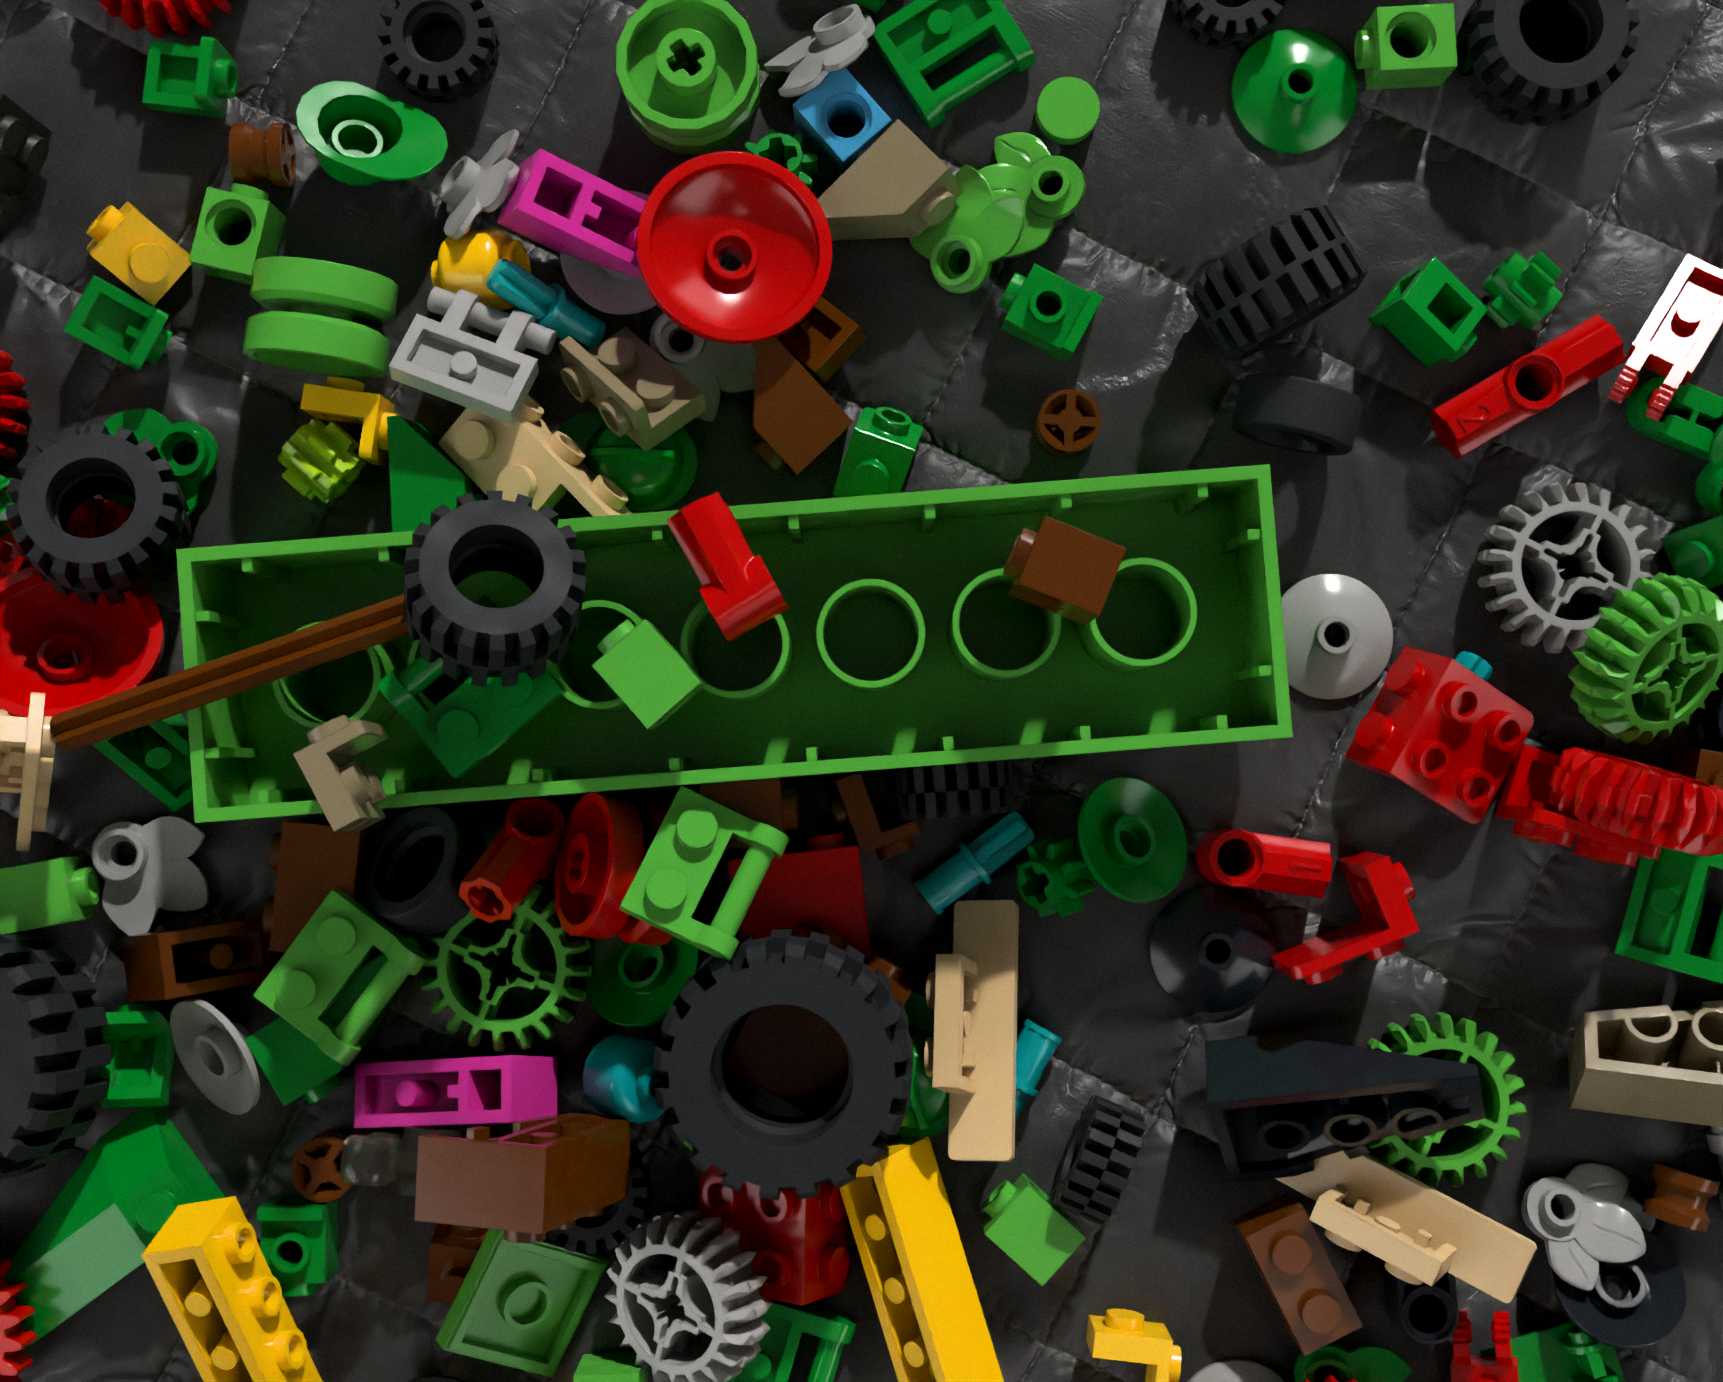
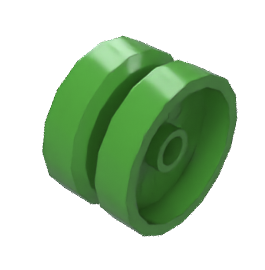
M647 0L628 18L617 42L616 73L635 124L654 144L677 154H708L733 143L750 126L760 104L761 74L758 64V53L747 21L725 0ZM690 71L697 72L696 74L691 76L688 74V72Z
M281 256L258 258L253 266L250 296L271 311L260 312L248 318L242 353L251 359L295 371L343 378H383L388 374L391 342L379 331L370 327L381 326L395 318L399 286L392 279L378 273L325 260Z

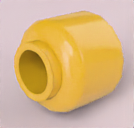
M498 227L482 228L468 231L458 240H453L447 236L440 245L438 260L432 263L431 279L434 287L437 286L456 294L460 289H464L480 295L483 304L499 310H506L514 306L488 289L486 278L492 271L494 264L502 258L515 262L531 274L530 260L524 245L518 239H512L505 230Z

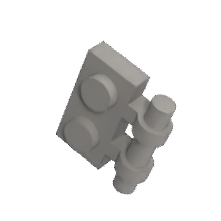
M435 286L428 297L427 310L444 317L440 323L416 314L389 364L391 379L513 425L539 373L538 359L520 352L529 348L549 355L554 347L557 332L536 324L535 316L517 309H514L509 314L483 304L480 295L464 289H460L456 294ZM476 328L495 335L498 339L494 343L467 332Z

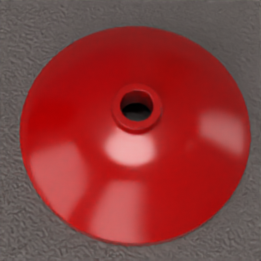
M723 151L692 158L671 170L660 180L646 200L640 216L636 236V255L640 274L646 289L658 307L672 321L701 338L718 343L743 345L763 342L778 337L799 324L810 313L822 295L829 278L832 264V238L827 218L818 200L811 190L790 170L770 159L755 154ZM722 255H732L739 261L740 268L735 271H728L719 264L718 258Z
M33 566L21 569L1 579L0 709L8 711L14 717L28 718L31 692L46 693L44 716L53 717L65 711L148 683L161 661L165 639L161 615L154 599L149 593L139 598L135 590L124 592V603L110 604L104 594H99L96 604L81 602L75 591L69 597L56 591L49 580L45 582ZM67 666H74V667H71V668H68V669H63L64 667H67Z

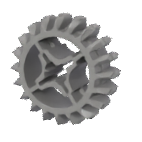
M1558 482L1544 486L1541 496L1534 490H1529L1519 496L1520 508L1511 504L1503 507L1499 511V515L1505 527L1493 525L1488 527L1484 533L1487 539L1497 546V549L1480 551L1477 557L1478 561L1482 564L1493 566V573L1479 577L1477 584L1481 588L1495 586L1498 594L1497 597L1486 602L1485 608L1489 612L1506 608L1509 612L1502 620L1500 629L1504 632H1511L1524 625L1521 634V644L1527 647L1535 646L1543 638L1545 651L1549 654L1561 653L1566 644L1571 652L1583 646L1587 639V634L1583 629L1593 627L1600 618L1599 607L1609 608L1614 603L1617 590L1631 591L1634 582L1639 577L1649 580L1654 577L1650 573L1640 571V563L1652 560L1656 552L1647 548L1638 550L1635 542L1636 539L1642 538L1646 534L1648 528L1643 525L1627 528L1624 524L1630 516L1632 507L1623 504L1609 511L1611 492L1600 490L1589 498L1586 484L1580 482L1570 485L1566 493ZM1561 518L1576 522L1572 532L1563 534L1558 544L1548 540L1537 543L1529 539L1534 529L1546 519ZM1598 542H1600L1606 554L1608 570L1602 567L1597 559L1596 549ZM1563 557L1570 559L1572 564L1566 568H1574L1573 577L1575 578L1568 580L1561 578L1559 573L1565 569H1557V559ZM1521 565L1529 569L1535 578L1536 587L1532 597L1524 584ZM1575 592L1583 596L1595 594L1601 597L1596 607L1578 620H1567L1555 616L1559 606L1568 604Z
M699 1209L693 1211L686 1210L681 1213L678 1210L675 1212L667 1211L654 1217L653 1220L650 1219L636 1226V1230L629 1233V1238L624 1240L615 1249L618 1260L606 1271L616 1284L604 1296L614 1303L617 1308V1312L609 1323L621 1325L625 1335L619 1347H632L637 1353L635 1367L642 1366L647 1368L651 1366L654 1382H727L742 1372L741 1369L746 1367L747 1363L754 1360L756 1354L761 1351L758 1341L762 1340L764 1335L771 1329L761 1316L767 1313V1310L773 1303L759 1293V1288L763 1286L768 1276L755 1274L750 1264L757 1252H742L738 1246L741 1231L729 1230L723 1233L721 1216L703 1218ZM667 1255L678 1258L676 1267L671 1268L664 1264ZM702 1332L712 1337L711 1343L698 1341V1335Z

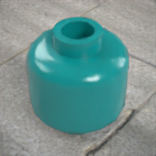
M618 1033L607 1036L596 1044L586 1059L582 1075L583 1089L589 1103L604 1115L628 1119L630 1122L640 1124L655 1120L662 1115L668 1108H658L654 1087L659 1080V1071L653 1068L655 1047L659 1041Z

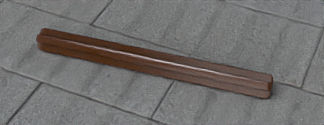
M404 594L54 715L50 720V728L55 743L60 750L74 751L407 635L409 632L407 630V615L404 614Z

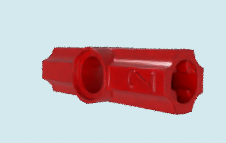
M1595 314L1431 410L1428 414L1432 422V430L1442 447L1447 449L1455 459H1459L1527 418L1551 407L1558 400L1625 362L1626 359L1622 348L1623 342L1614 326L1603 320L1599 314ZM1518 373H1525L1535 381L1537 386L1535 401H1529L1518 393L1516 388V376Z

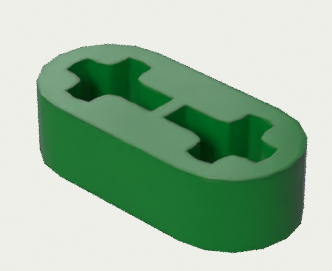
M1666 377L1652 378L1633 389L1631 395L1627 398L1625 408L1627 420L1633 429L1646 437L1699 459L1709 461V445L1714 433L1695 422L1697 420L1702 423H1708L1720 417L1723 419V397L1690 383H1687L1686 386L1680 385L1667 408L1682 414L1681 417L1669 414L1657 422L1645 416L1648 410L1646 402L1647 399L1651 398L1656 388L1661 387Z

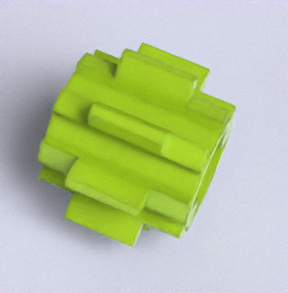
M317 418L312 419L310 423L302 425L296 430V433L283 445L282 452L278 456V461L287 468L282 474V478L303 497L306 496L313 500L317 496L326 504L331 503L333 499L347 491L361 475L360 472L366 462L356 454L360 444L343 428L337 426L334 422H330L326 426Z

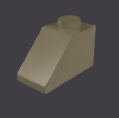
M897 119L817 200L827 218L832 241L918 237L928 226H936L945 220L954 209L956 199L963 193V190L950 169L908 127Z

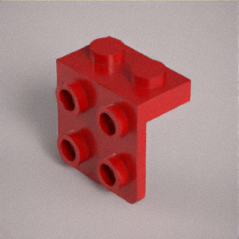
M1404 646L1398 659L1389 668L1385 683L1367 716L1359 723L1355 732V738L1345 757L1365 769L1401 781L1457 818L1475 824L1485 815L1516 758L1520 745L1524 743L1533 726L1534 718L1529 710L1454 659Z
M1526 744L1520 745L1517 756L1508 770L1494 816L1514 823L1511 834L1545 845L1552 843L1571 848L1573 842H1576L1573 854L1609 865L1616 863L1635 868L1638 858L1659 860L1662 847L1599 829V827L1580 822L1578 819L1557 812L1548 801L1552 787L1549 783L1554 767L1559 764L1561 756Z
M844 832L812 835L805 837L807 848L785 850L781 858H773L740 926L741 938L750 934H754L756 939L769 937L771 931L775 929H792L793 933L799 920L812 927L815 920L818 919L843 931L849 937L846 946L849 944L866 957H869L871 946L858 842L845 843ZM742 848V855L732 856L728 860L730 884L748 848Z
M1358 850L1337 859L1361 918L1277 952L1274 956L1270 957L1274 968L1293 980L1304 978L1307 985H1315L1342 974L1344 968L1341 963L1365 953L1368 960H1376L1405 947L1403 937L1416 933L1420 929L1408 903L1409 900L1415 898L1414 887L1407 871L1400 862L1392 864L1389 856L1364 850Z
M711 1165L705 1173L700 1170L699 1210L703 1218L721 1216L723 1233L729 1230L741 1231L738 1246L742 1252H757L752 1263H750L755 1274L768 1276L763 1286L759 1288L760 1295L766 1299L803 1306L845 1291V1279L850 1265L849 1253L846 1249L847 1212L840 1189L836 1188L832 1181L821 1184L819 1196L799 1200L796 1188H785L781 1190L779 1200L759 1198L761 1187L759 1185L743 1181L740 1192L721 1185L724 1172L714 1165Z

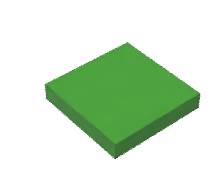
M489 1229L436 1337V1341L445 1351L553 1377L609 1261L600 1251L596 1254H586V1248L577 1247L575 1252L566 1250L564 1247L567 1242L559 1239L553 1242L546 1236V1240L542 1242L515 1243L504 1240V1230Z

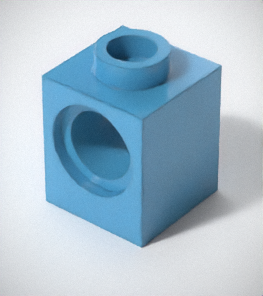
M846 68L840 71L829 72L818 86L805 93L793 104L794 123L840 175L891 126L892 122L889 116ZM851 115L859 119L864 127L856 136L843 138L834 134L829 126L837 117Z

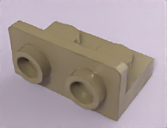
M626 326L588 352L570 336L558 343L565 365L560 374L570 393L581 403L589 400L599 409L602 419L618 437H622L625 434L628 435L645 452L707 410L703 393Z
M342 715L308 732L306 735L311 745L295 752L293 755L333 831H361L386 818L378 802L386 799L381 782L367 762L358 765L354 759V756L389 738L384 726L360 720L359 718L349 721L346 715Z

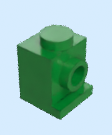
M1434 256L1400 277L1367 320L1375 328L1384 325L1428 368L1443 359L1448 363H1452L1465 354L1477 339V335L1472 330L1487 312L1488 308Z
M1034 263L1027 278L1015 272L998 304V307L1008 311L1001 329L1059 361L1068 364L1104 296L1094 291L1090 293ZM1045 296L1058 303L1059 312L1053 316H1045L1038 311L1036 301Z
M274 1195L257 1208V1221H261L260 1249L273 1276L280 1283L282 1296L298 1297L316 1293L318 1291V1283H326L338 1271V1199L331 1202L316 1203L304 1198L302 1195ZM287 1241H294L300 1245L303 1252L302 1259L287 1258Z

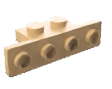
M529 394L513 425L466 408L438 442L440 447L486 495L487 490L503 491L502 500L515 502L517 495L521 494L533 498L532 509L540 512L546 505L553 509L565 493L569 491L593 517L633 514L625 506L628 501L625 492L612 480L603 475L596 476L583 462V459L586 457L584 450L566 434L560 431L554 432L540 418L544 414V410Z
M31 692L28 718L14 717L8 711L0 709V792L21 793L16 851H29L31 831L45 832L56 745L50 728L52 716H44L46 693Z
M1013 900L957 901L954 905L953 954H936L935 972H930L926 981L927 1006L930 1011H934V1037H928L926 1040L924 1066L927 1076L933 1077L932 1087L949 1093L948 1156L956 1161L1010 1162L1015 1157L1019 906Z
M1343 1150L1314 1159V1171L1293 1177L1274 1178L1317 1201L1309 1220L1325 1228L1324 1234L1330 1241L1342 1248L1355 1252L1364 1249L1386 1261L1384 1267L1389 1273L1410 1284L1421 1285L1424 1282L1432 1287L1448 1272L1504 1303H1510L1515 1298L1537 1249L1536 1243L1531 1239L1368 1154L1349 1159Z

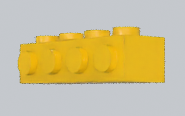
M929 1136L887 1141L885 1153L871 1167L862 1163L857 1167L856 1179L839 1189L898 1382H1004Z
M236 1196L178 1205L141 1256L203 1382H324L307 1349L304 1334L297 1328L282 1296L280 1283L273 1276L258 1245L256 1232L247 1221Z

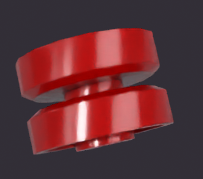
M593 792L584 795L575 805L563 829L556 858L554 878L556 912L561 927L570 936L601 940L613 938L616 934L625 943L649 946L666 945L674 937L619 910L671 804L649 800L636 805L625 796Z

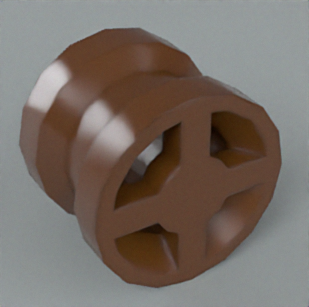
M233 123L229 134L228 152L234 182L254 187L259 181H270L275 187H292L296 175V147L289 124L271 123L267 129H255L250 123Z
M1076 389L1059 390L1050 395L1037 413L1034 424L1035 438L1041 449L1050 456L1060 459L1076 458L1086 452L1100 432L1102 424L1100 409L1092 397ZM1051 425L1058 427V429L1063 433V439H1062V434H1061L1060 432H1058L1057 428H1056V427H1051Z
M340 1129L326 1130L304 1143L294 1154L290 1165L291 1180L295 1189L304 1198L316 1203L331 1202L342 1197L362 1178L366 1167V1153L361 1142L353 1134ZM338 1156L341 1172L337 1171V1164L335 1162Z
M1655 1161L1652 1170V1176L1656 1181L1655 1189L1652 1195L1644 1199L1642 1212L1681 1227L1707 1232L1710 1217L1705 1210L1708 1199L1717 1195L1720 1181L1686 1168Z

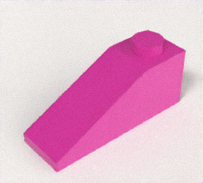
M541 148L519 165L518 180L503 205L497 220L498 224L554 251L643 280L637 262L636 236L640 216L646 201Z
M504 1055L355 1063L354 1128L513 1124V1121L557 1115L558 1057Z

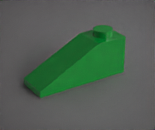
M413 935L407 938V940L423 952H425L430 943L424 936ZM384 953L358 969L324 1015L327 1019L337 1026L340 1024L388 958ZM410 974L358 1042L361 1050L349 1066L353 1065L359 1058ZM279 1017L244 1039L284 1106L301 1096L305 1097L310 1106L344 1085L338 1073L349 1066L342 1065L328 1057L318 1047L317 1043L282 1017Z

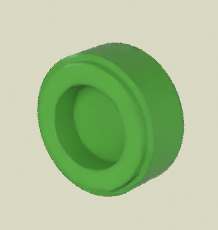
M1076 77L1055 79L1045 86L1038 98L1035 110L1037 126L1048 140L1056 144H1077L1086 139L1095 128L1100 113L1099 98L1095 90L1082 79Z

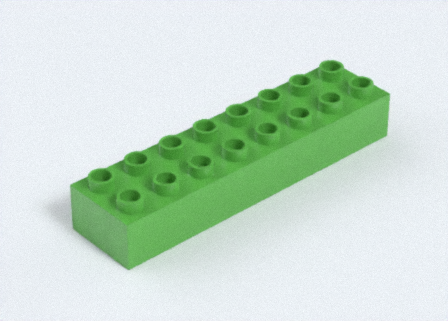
M1270 464L728 506L740 526L742 535L753 555H760L789 607L786 611L730 642L726 640L698 589L702 584L666 521L679 510L558 519L557 528L570 525L576 534V550L584 551L586 560L584 577H587L579 629L574 642L568 641L567 654L558 664L547 659L546 667L567 691L461 779H454L403 715L384 697L377 686V683L392 670L401 673L421 656L420 640L412 641L410 634L187 711L195 823L324 813L293 754L311 745L306 735L308 732L342 715H346L349 721L359 718L360 720L381 724L389 735L388 739L354 756L358 765L367 762L381 782L386 794V799L378 802L381 809L1293 737ZM1044 516L1051 517L1127 548L1100 616L1085 625L1008 595L1014 578L1002 573L1015 540L1020 535L1023 527L1034 531ZM414 531L176 549L184 670L404 594V559L407 547H412V534ZM484 571L473 574L456 586V589L473 603L486 595L498 608L517 605L533 594L531 589L520 579L498 571ZM644 619L651 622L706 684L655 730L647 729L592 667L603 656V653L597 648L598 644L612 630L626 620H629L635 627ZM462 671L455 680L443 673L422 690L418 696L429 709H432L471 677L472 674Z

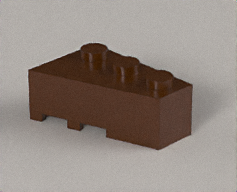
M566 1113L513 1121L512 1133L496 1138H490V1127L485 1126L467 1128L466 1138L448 1137L436 1133L419 1135L414 1221L504 1230V1240L536 1243L546 1240V1235L549 1231L574 1228L576 1220L581 1217L603 1215L604 1207L628 1197L631 1122L628 1119L612 1116Z

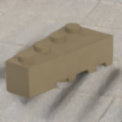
M1723 1000L1703 1002L1700 1009L1672 1011L1668 1005L1583 1012L1568 1052L1570 1108L1723 1128Z

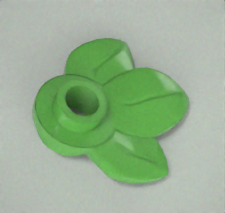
M1013 132L995 138L994 153L997 164L985 166L978 171L988 181L994 193L995 201L1012 196L1021 197L1024 201L1026 212L1025 224L1020 240L1014 250L1003 258L1022 256L1046 244L1052 234L1056 220L1072 214L1083 201L1086 190L1084 175L1074 161L1064 156L1051 155L1041 139L1024 132ZM1055 176L1063 179V185L1059 192L1054 195L1042 193L1043 184L1047 179Z
M963 165L954 176L963 193L956 199L952 212L938 225L928 226L918 237H908L913 249L930 260L931 270L937 283L943 289L956 294H968L979 289L988 279L992 263L1014 250L1024 228L1026 213L1024 201L1021 197H1005L995 201L994 193L983 175L974 167ZM967 251L970 254V265L968 270L961 274L957 266L958 259L962 253Z

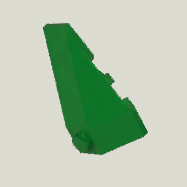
M161 1106L141 1107L97 1140L12 1258L13 1264L4 1278L8 1284L25 1281L27 1287L15 1297L17 1305L35 1307V1313L21 1321V1328L37 1333V1339L21 1349L22 1352L145 1263L141 1256L178 1205L225 1198Z

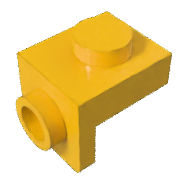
M128 201L119 210L109 205L98 215L86 232L93 239L86 248L90 255L153 307L192 264L189 262L190 254L141 214Z
M327 377L325 386L304 383L300 409L317 419L362 425L359 457L370 464L385 466L388 452L387 417L399 416V414L394 413L395 405L381 394L364 392L365 384L352 379Z
M1119 1308L1107 1309L1105 1317L1088 1315L1086 1342L1092 1358L1147 1364L1145 1382H1179L1181 1348L1178 1345H1173V1339L1164 1323L1144 1321L1145 1316L1143 1314Z

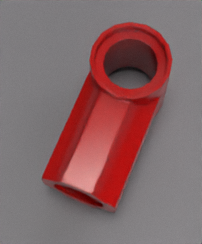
M719 492L690 503L666 520L700 580L702 586L698 589L728 642L789 609L759 554L754 556L742 535L740 526Z
M525 797L516 800L510 805L504 827L460 885L459 897L466 902L470 908L471 915L490 924L500 919L510 920L536 882L544 880L552 873L565 825L564 814L556 804L540 797Z
M1222 828L1206 833L1198 842L1195 851V862L1200 874L1208 881L1219 885L1323 898L1331 879L1333 860L1329 843L1255 833L1243 829ZM1232 839L1240 846L1243 860L1236 872L1227 875L1218 864V852L1225 842Z

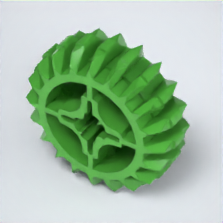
M1659 572L1651 580L1639 577L1634 582L1631 591L1618 589L1615 593L1614 603L1609 608H1598L1600 618L1594 626L1583 629L1587 634L1584 645L1572 652L1578 659L1579 664L1571 669L1568 677L1575 683L1570 697L1578 703V712L1586 717L1588 723L1615 740L1620 739L1627 744L1636 741L1642 745H1647L1654 737L1666 740L1671 735L1674 726L1683 728L1688 726L1690 715L1696 709L1705 710L1704 701L1711 691L1720 690L1716 682L1720 674L1723 673V602L1720 601L1718 595L1710 592L1706 586L1691 578L1684 579L1679 575L1669 576Z
M536 882L515 911L516 916L512 926L506 929L500 942H491L482 938L476 941L465 936L469 928L479 919L471 915V911L450 929L429 937L424 936L429 942L440 946L439 951L424 952L428 957V961L424 966L437 967V974L421 980V989L430 991L440 987L444 997L434 1001L430 1005V1010L433 1014H438L449 1007L452 1008L456 1015L446 1026V1029L451 1034L456 1033L467 1022L473 1025L468 1036L469 1045L477 1047L485 1039L487 1032L492 1031L494 1051L503 1052L509 1044L510 1032H513L520 1049H529L533 1045L534 1039L532 1026L542 1038L550 1040L557 1034L556 1026L550 1014L566 1024H569L576 1017L573 1008L564 1000L565 997L581 1002L588 997V991L585 987L572 980L573 976L586 977L594 973V964L575 961L574 956L576 953H582L590 949L592 941L590 938H580L571 941L569 934L561 927L560 921L556 916L555 897L546 907L540 904L545 892V885L540 882ZM534 922L546 933L552 943L556 956V973L550 971L549 966L537 960L532 953L530 944L534 933L532 929ZM514 944L512 948L514 952L512 963L520 967V971L524 973L519 975L517 972H514L506 977V981L499 984L502 978L500 976L502 965L494 961V957L490 956V954L495 953L496 956H499L508 951L507 947ZM459 956L464 957L463 962L474 967L481 976L482 988L478 997L481 1000L480 1004L471 997L461 980L458 966ZM520 986L531 990L538 987L550 992L544 1003L533 1011L516 1015L498 1013L502 1001L507 999L512 987Z
M1436 1012L1431 1026H1429L1423 1015L1418 1013L1411 1014L1408 1022L1409 1034L1394 1022L1387 1024L1386 1032L1392 1043L1386 1046L1378 1040L1371 1038L1366 1044L1368 1049L1414 1056L1443 1049L1440 1056L1441 1060L1466 1063L1468 1059L1471 1064L1477 1065L1486 1118L1464 1124L1471 1128L1460 1139L1439 1148L1430 1149L1432 1142L1440 1143L1446 1130L1415 1140L1405 1139L1403 1141L1395 1134L1369 1142L1370 1149L1379 1147L1375 1158L1391 1167L1396 1164L1397 1170L1412 1178H1415L1419 1173L1421 1182L1433 1189L1439 1184L1442 1173L1447 1182L1453 1187H1462L1464 1167L1478 1178L1487 1177L1486 1165L1482 1158L1488 1154L1499 1162L1507 1160V1154L1497 1143L1502 1135L1510 1140L1521 1138L1520 1131L1508 1124L1507 1121L1509 1115L1520 1116L1527 1112L1523 1103L1509 1098L1510 1094L1518 1092L1525 1086L1522 1078L1516 1075L1504 1074L1515 1062L1514 1057L1506 1051L1494 1052L1497 1047L1498 1037L1493 1033L1485 1031L1476 1036L1477 1024L1474 1021L1462 1018L1454 1026L1451 1016L1444 1012Z

